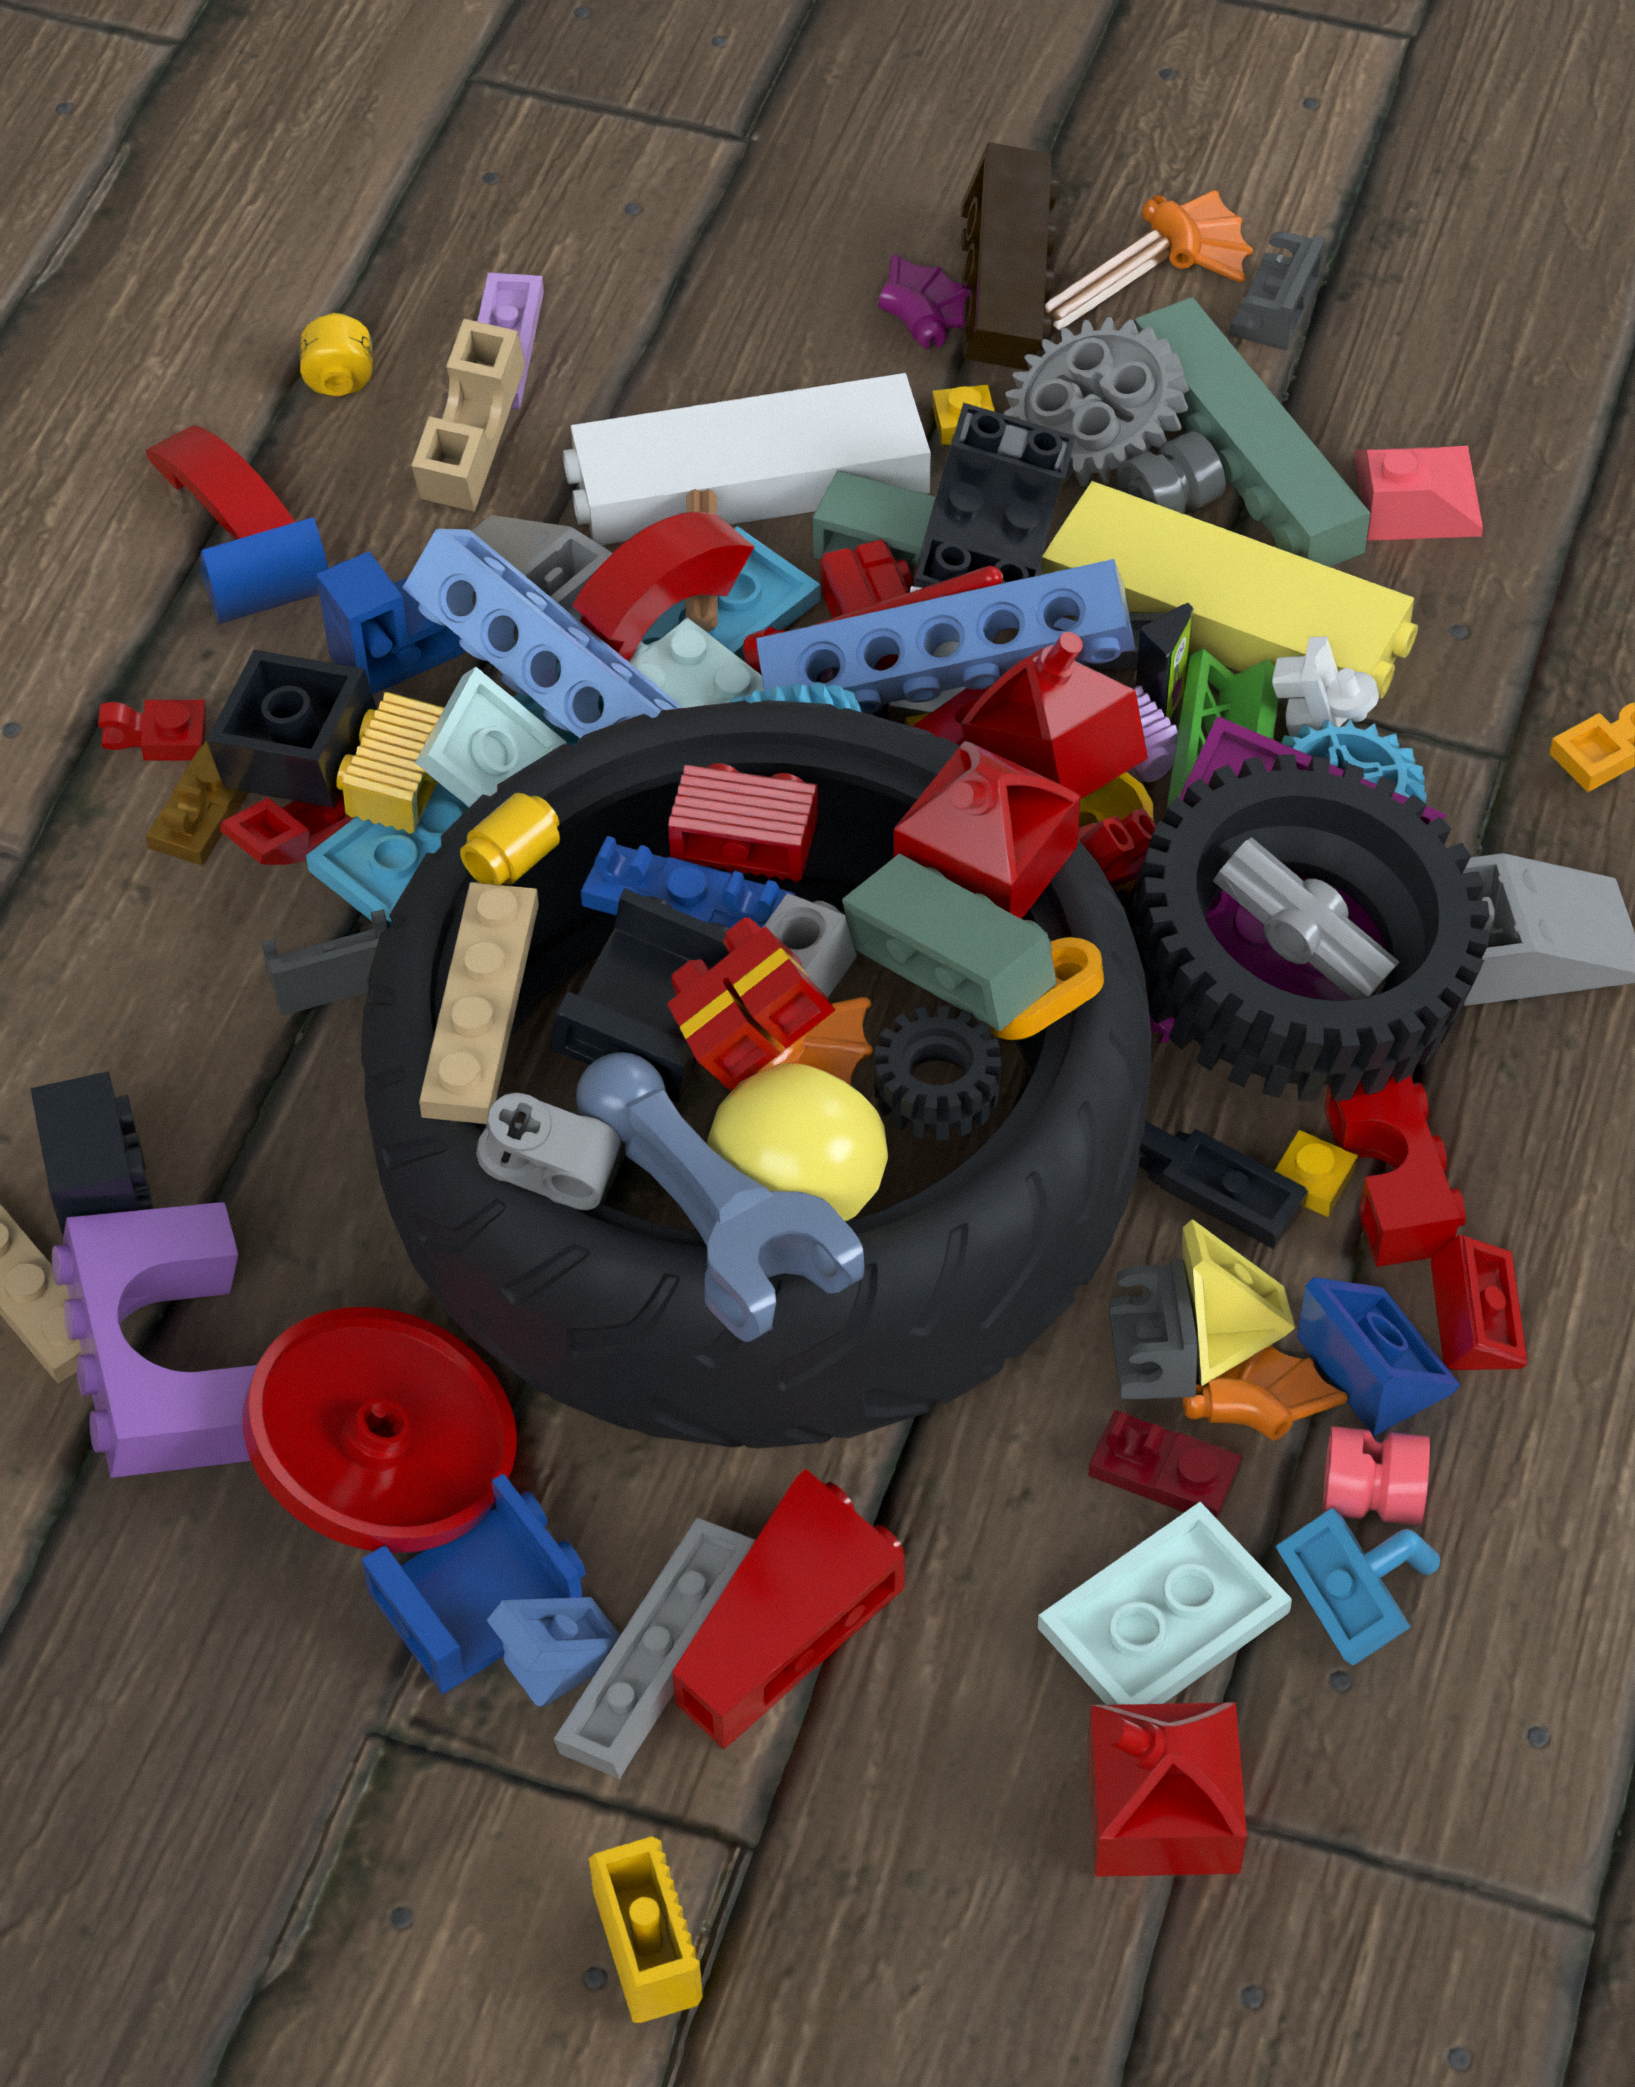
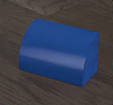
M314 517L203 549L200 556V573L218 624L318 595L319 589L316 574L328 569Z

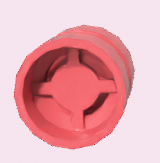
M1331 1426L1325 1467L1323 1513L1333 1507L1343 1518L1362 1520L1369 1510L1377 1511L1382 1522L1421 1526L1425 1511L1429 1475V1436L1390 1432L1381 1442L1375 1441L1370 1430Z

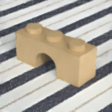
M463 319L446 366L449 376V393L442 419L428 417L411 466L420 499L475 512L525 369V361L518 331Z

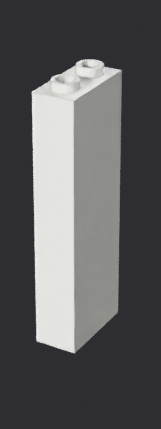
M906 373L571 425L573 449L563 450L568 484L578 483L580 490L572 491L577 524H588L591 539L599 545L626 542L635 534L660 520L686 513V495L693 489L701 492L706 489L712 490L717 495V515L729 525L816 511L837 470L917 492L930 493L931 452Z

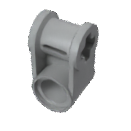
M522 1093L506 1094L494 1102L487 1116V1128L480 1136L476 1150L479 1165L483 1170L497 1180L506 1181L544 1195L556 1203L572 1207L576 1210L595 1208L601 1201L621 1146V1138L618 1133L608 1124L598 1119L576 1115L539 1101L531 1095ZM520 1112L526 1114L523 1124L516 1123ZM504 1151L511 1153L508 1163H503L501 1160Z

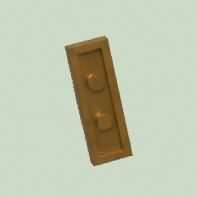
M205 741L174 787L172 795L146 834L149 849L201 866L205 864L223 835L220 831L221 822L236 814L249 793L223 787L207 741Z

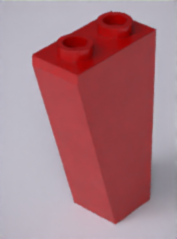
M804 1469L790 1485L673 1669L675 1705L719 1746L726 1749L904 1590L905 1555L898 1539L881 1525L871 1526L855 1512L852 1501L839 1486L832 1482L823 1484L809 1470Z

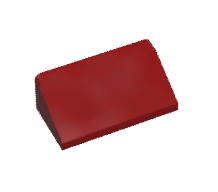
M1459 1234L1431 1258L1443 1363L1448 1369L1454 1370L1522 1369L1528 1365L1512 1252Z

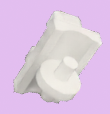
M1327 636L1309 637L1306 656L1278 657L1276 660L1272 682L1277 698H1292L1289 699L1286 710V726L1290 736L1297 737V733L1303 724L1318 731L1326 719L1334 727H1341L1347 719H1352L1353 722H1360L1366 718L1367 713L1378 702L1379 690L1372 676L1364 672H1354L1351 668H1344L1338 672Z

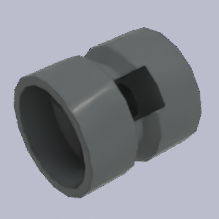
M1196 431L1187 432L1163 443L1158 450V456L1148 450L1122 462L1117 472L1119 491L1182 514L1185 511L1195 512L1220 500L1225 494L1226 480L1219 456L1211 443Z

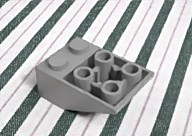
M490 515L472 530L476 536L579 621L583 615L572 605L590 577L612 554L606 548L569 526ZM475 590L473 591V596H472V601H473L474 607H475V605H476V592H475ZM515 625L514 628V638L516 643L518 640L517 625Z
M1505 853L1470 858L1463 873L1479 871L1484 887L1477 901H1488L1490 917L1483 930L1490 931L1488 947L1482 957V960H1484L1483 965L1464 1002V1006L1635 983V932L1616 878Z

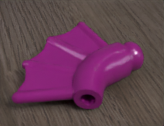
M894 254L890 258L888 283H885L882 289L878 308L902 320L912 337L918 341L921 347L929 349L930 342H934L937 349L946 341V329L963 327L962 308L966 294L970 289L962 288L961 284L949 279L939 266L925 267L916 265Z

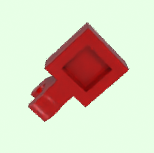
M145 700L144 713L136 712L131 707L122 703L108 702L100 704L98 724L99 728H103L102 748L122 750L129 747H141L143 761H192L199 748L205 743L207 718L205 700Z

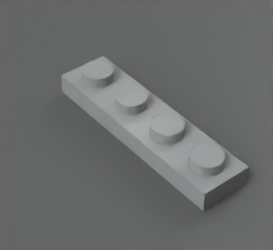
M700 1518L695 1519L554 1737L559 1754L618 1779L621 1778L674 1694L673 1669L754 1544L755 1539Z

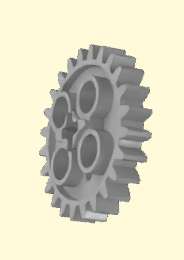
M1107 317L1101 330L1096 331L1093 330L1089 320H1084L1081 334L1076 336L1068 328H1062V342L1057 345L1047 339H1043L1042 346L1045 354L1042 357L1027 354L1024 358L1030 371L1014 372L1012 377L1018 389L1007 391L1005 394L1011 408L1004 411V415L1076 436L1064 482L1074 472L1080 486H1086L1092 473H1098L1102 482L1108 484L1111 470L1118 468L1122 462L1148 451L1151 446L1160 448L1163 443L1167 442L1164 431H1180L1181 429L1176 414L1188 410L1183 394L1189 391V387L1184 377V370L1177 353L1173 354L1166 338L1157 340L1154 330L1150 326L1138 333L1135 323L1131 319L1118 331L1111 317Z

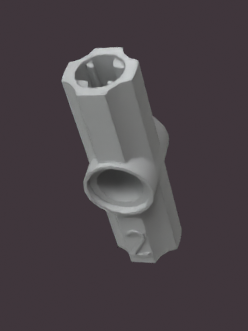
M1252 837L1238 848L1213 880V882L1264 924L1265 938L1280 956L1296 964L1309 962L1353 1000L1371 997L1399 964L1396 958L1347 918L1349 914L1347 905L1342 896L1333 887L1317 879L1303 881Z

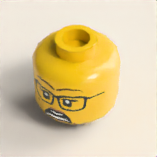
M338 313L320 316L308 323L302 331L300 340V372L305 384L315 392L330 396H343L357 392L366 386L371 379L373 368L372 339L368 329L359 320Z

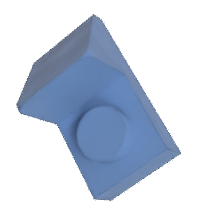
M592 1597L502 1600L487 1619V1622L503 1642V1649L505 1651L504 1663L535 1705L539 1707L552 1703L593 1677L620 1637L619 1632Z

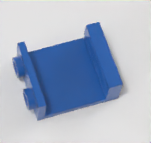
M504 1473L492 1480L496 1508L490 1511L475 1528L450 1543L428 1549L401 1566L386 1545L361 1559L369 1595L441 1694L446 1693L504 1657L503 1642L487 1622V1619L502 1600L582 1597L580 1578L584 1577L586 1572L578 1554L566 1540H562L559 1543L555 1542L545 1529L548 1525L547 1519L535 1497L527 1490L519 1494Z

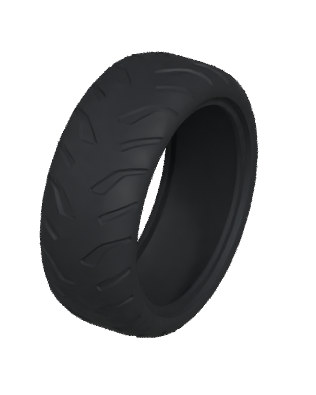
M744 700L661 710L658 716L654 718L641 714L587 733L578 740L576 746L562 744L497 784L496 793L492 796L482 794L441 835V846L435 853L425 854L389 915L393 921L391 927L380 933L367 979L369 986L366 1005L363 1006L361 1063L365 1073L366 1085L364 1096L380 1183L390 1215L413 1267L453 1321L460 1325L465 1333L482 1348L533 1387L569 1407L628 1430L634 1429L652 1437L727 1447H742L745 1445L748 1448L758 1449L824 1443L833 1437L852 1438L927 1413L932 1409L933 1402L940 1401L948 1404L997 1375L1003 1369L1005 1359L1021 1356L1076 1300L1073 1293L1079 1285L1089 1284L1114 1241V1233L1121 1218L1124 1216L1137 1174L1139 1149L1145 1129L1151 1069V1027L1145 974L1124 908L1099 864L1079 839L1077 848L1022 920H1031L1038 924L1047 933L1050 942L1072 937L1081 938L1093 943L1099 949L1102 957L1104 984L1101 990L1093 998L1040 1032L1024 1039L1014 1040L1027 1064L1031 1079L1019 1102L1001 1127L973 1156L948 1176L917 1195L880 1212L846 1222L854 1231L863 1247V1279L838 1293L829 1294L801 1275L783 1273L768 1277L767 1279L775 1289L776 1307L772 1322L773 1329L753 1341L744 1342L736 1337L705 1304L704 1280L707 1270V1246L699 1232L681 1230L645 1221L601 1203L593 1209L576 1210L572 1207L556 1203L544 1195L506 1181L497 1180L483 1170L479 1165L476 1155L478 1140L487 1128L486 1124L422 1118L419 1104L468 889L470 882L479 883L463 864L460 849L467 843L468 833L515 793H523L529 797L538 796L544 799L553 808L559 819V826L557 827L560 835L559 844L513 884H502L503 886L537 889L539 905L509 1038L510 1042L525 1019L552 990L585 964L600 956L615 928L617 915L582 906L581 890L595 864V859L606 837L615 838L616 844L638 850L640 845L648 847L653 855L664 858L670 857L669 817L672 814V807L675 804V797L678 794V787L681 784V776L684 774V766L686 764L707 767L710 764L721 763L735 768L740 773L766 777L787 773L799 777L806 783L817 784L818 820L802 880L795 883L790 878L782 881L776 876L768 879L763 874L755 877L750 872L743 874V879L766 885L768 880L774 881L779 889L795 893L796 897L812 903L815 901L826 902L846 917L842 899L894 858V828L960 746L948 739L936 737L927 730L886 720L849 708L838 709L831 704L773 700L749 703ZM724 868L719 869V871H723V872L729 873V872H728L727 870H725ZM504 1151L501 1159L503 1163H508L511 1153Z

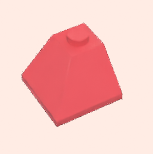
M1468 446L1357 449L1354 451L1360 501L1370 511L1367 541L1482 537L1483 525Z

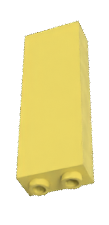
M1091 481L1041 559V567H1043L1041 575L1114 559L1124 583L1129 612L1168 613L1183 604L1189 603L1194 608L1190 653L1193 654L1204 648L1222 665L1240 672L1266 659L1275 666L1278 657L1306 656L1309 637L1327 636L1338 672L1344 668H1351L1354 672H1364L1372 676L1377 683L1379 698H1383L1393 678L1395 670L1393 663L1397 656L1402 658L1408 656L1418 631V625L1411 623L1414 598L1094 481Z

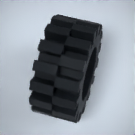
M938 1005V1016L928 1017L926 1006L915 1008L913 1022H910L904 1014H901L893 1019V1031L885 1027L879 1035V1046H875L874 1052L875 1098L878 1097V1108L883 1116L892 1113V1125L900 1131L903 1130L908 1122H911L912 1136L924 1139L926 1129L932 1128L936 1129V1140H949V1127L955 1126L960 1137L972 1132V1119L982 1126L989 1119V1108H996L1000 1090V1046L997 1038L990 1039L991 1028L984 1021L973 1028V1014L963 1009L956 1020L950 1018L951 1006ZM945 1061L961 1068L964 1071V1075L952 1083L934 1085L919 1081L910 1072L915 1066L924 1062Z

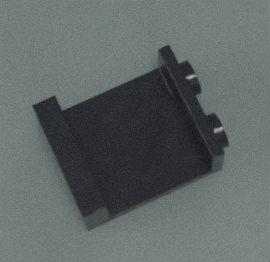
M625 888L619 898L615 928L578 995L567 992L556 1012L551 1049L587 1065H591L600 1057L612 1053L624 1052L640 1056L656 1068L663 1079L669 1099L678 1103L699 1062L696 1060L667 1005L676 996L671 975L689 960L702 959L712 968L730 953L723 940L725 932L729 928L718 923L704 922L674 909L669 903L653 896L645 897Z

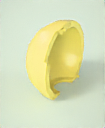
M781 1063L740 1081L718 1106L707 1140V1145L735 1169L763 1185L769 1191L803 1192L822 1198L834 1208L844 1221L855 1217L877 1192L888 1160L884 1124L874 1106L845 1081L823 1070L803 1064Z

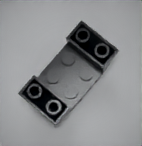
M963 402L913 576V585L925 588L987 566L997 567L1003 575L1002 584L1041 575L1043 567L1040 566L1053 511L1066 477L1076 436Z

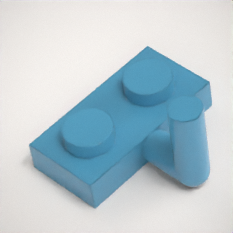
M1333 1507L1275 1546L1342 1657L1352 1666L1411 1628L1381 1580V1577L1405 1561L1422 1575L1434 1573L1440 1565L1439 1554L1416 1532L1410 1529L1398 1531L1365 1554L1342 1515Z

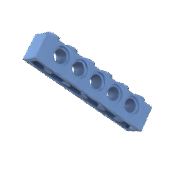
M1114 559L756 638L764 691L772 689L775 685L787 687L797 682L802 685H811L816 682L818 675L822 671L830 667H838L840 670L837 676L832 681L823 684H825V687L837 685L844 690L853 692L855 699L858 700L861 712L866 714L876 712L881 708L882 704L900 700L914 703L926 702L937 698L941 691L964 686L973 690L990 688L1004 673L1024 658L1042 648L1054 645L1064 632L1077 634L1083 642V648L1076 657V662L1085 660L1088 663L1094 664L1105 663L1118 658L1121 652L1135 649L1124 583ZM1067 615L1079 617L1077 623L1068 630L1055 631L1052 629L1055 622L1061 617ZM1015 628L1019 630L1017 636L1006 644L992 643L995 636L1004 629ZM949 641L959 642L957 649L949 656L942 658L933 656L935 650L941 644ZM890 654L899 655L898 661L891 668L883 671L874 670L876 663L882 657Z

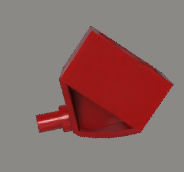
M1064 632L1054 645L1042 648L1024 658L994 682L974 704L962 720L961 725L965 741L978 745L1081 795V800L1147 760L1148 755L1136 690L1076 662L1075 659L1083 648V642L1077 634Z
M964 741L894 828V857L901 854L925 868L932 867L951 882L974 894L980 893L985 895L996 906L1022 919L1077 848L1081 795L978 745Z
M1236 1702L1091 1705L1087 1754L1095 1877L1241 1874L1247 1830Z

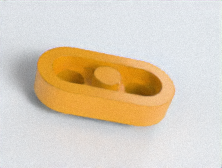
M1070 937L1051 941V956L1057 984L1001 1031L989 1026L991 1028L990 1034L1007 1040H1019L1030 1037L1093 998L1104 984L1102 957L1099 949L1093 943L1081 938Z

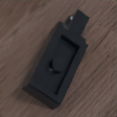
M1145 1121L1144 1134L1139 1149L1138 1166L1149 1173L1148 1178L1168 1193L1272 1249L1276 1247L1306 1204L1308 1196L1306 1187L1197 1129H1194L1191 1134L1178 1131L1173 1136Z

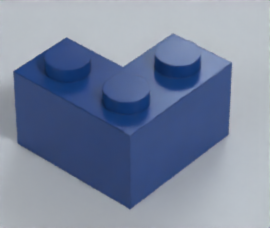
M370 551L345 562H340L316 574L329 655L336 664L365 669L372 694L466 653L460 646L459 641L461 638L447 626L439 625L429 620L418 610L420 603L402 589L408 578L393 583Z

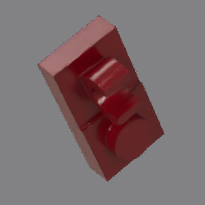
M1114 1410L1089 1463L1088 1476L1184 1513L1201 1502L1218 1520L1240 1472L1242 1456L1183 1433L1172 1432L1157 1424H1151L1132 1417L1122 1411Z

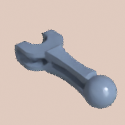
M612 1053L595 1060L584 1071L576 1092V1104L579 1115L598 1119L612 1127L620 1136L621 1142H625L626 1156L648 1171L684 1210L707 1246V1270L704 1280L705 1304L740 1340L750 1342L773 1329L772 1322L776 1307L775 1289L767 1279L768 1277L783 1273L801 1275L829 1294L838 1293L863 1279L864 1253L862 1244L854 1231L834 1208L824 1199L811 1194L769 1191L763 1185L735 1169L714 1152L680 1116L666 1094L663 1079L650 1062L631 1053Z

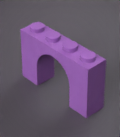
M225 1202L66 1218L62 1245L53 1246L52 1266L54 1279L57 1286L67 1285L70 1300L65 1301L64 1306L66 1332L69 1340L79 1339L82 1355H78L77 1358L79 1389L82 1396L92 1395L95 1411L90 1413L91 1442L96 1453L105 1452L111 1478L251 1461L243 1436L242 1416L246 1391L257 1365L200 1372H181L166 1369L140 1356L128 1344L119 1326L134 1311L149 1304L230 1294L238 1252Z

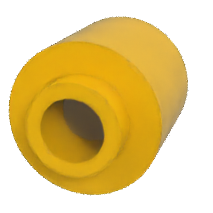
M515 793L468 833L467 843L460 849L462 862L479 883L511 885L559 844L558 816L544 799L538 796L529 797L523 793Z

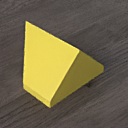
M1193 1219L1183 1227L1182 1259H1184L1198 1344L1197 1368L1201 1385L1203 1386L1285 1337L1295 1329L1283 1285Z

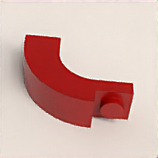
M688 512L670 516L646 527L615 550L590 577L572 606L583 615L580 619L582 624L630 662L645 633L670 607L695 595L727 597L755 546L717 514Z

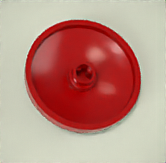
M345 1307L318 1313L299 1321L278 1336L267 1348L258 1362L246 1391L243 1404L242 1424L246 1449L256 1473L270 1494L285 1510L312 1530L342 1544L363 1550L375 1551L386 1545L391 1553L418 1552L450 1543L475 1528L495 1506L496 1498L493 1492L492 1480L503 1473L509 1479L515 1461L517 1444L515 1419L505 1391L491 1369L469 1346L447 1330L417 1316L396 1310L378 1307Z

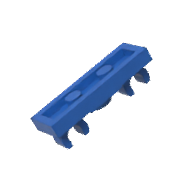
M609 836L606 837L595 859V864L581 890L582 906L617 915L619 898L626 888L645 897L653 896L660 898L678 911L707 923L722 924L729 929L744 917L751 918L762 928L787 893L795 896V893L779 889L774 881L768 880L766 885L743 879L741 872L734 871L731 875L727 872L672 857L664 858L653 855L646 846L640 845L638 850L616 844L615 838Z

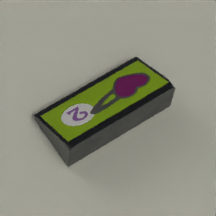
M1189 603L1173 609L1140 628L1136 686H1142L1144 693H1148L1150 700L1155 701L1157 708L1162 709L1164 717H1169V720L1185 691L1194 608Z

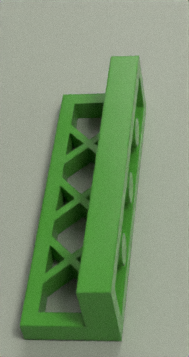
M1204 648L1190 655L1167 808L1176 797L1179 798L1206 741L1201 730L1202 721L1208 735L1217 716L1273 739L1279 698H1277L1272 684L1275 666L1267 659L1234 675ZM1207 681L1219 690L1218 705L1215 703Z

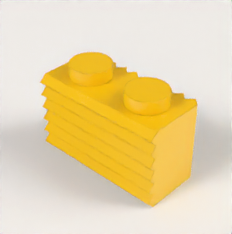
M384 692L383 701H380L378 710L369 709L363 718L359 734L360 746H357L356 755L346 754L339 767L337 788L343 790L345 813L351 818L358 816L362 821L369 819L373 824L380 822L385 827L392 825L397 831L404 829L409 834L415 832L438 784V781L420 768L415 761L445 707Z
M651 1836L594 1853L588 1858L593 1893L632 2021L634 2023H643L698 2006L703 1997L700 1961L696 1959V1950L692 1946L691 1933L687 1929V1920L683 1919V1908L679 1905L678 1893L675 1892L674 1880L671 1879L670 1867L666 1864V1854L662 1852L661 1840Z

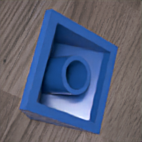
M1313 1277L1305 1285L1297 1338L1336 1389L1348 1394L1347 1403L1373 1436L1452 1395L1461 1386L1383 1287Z

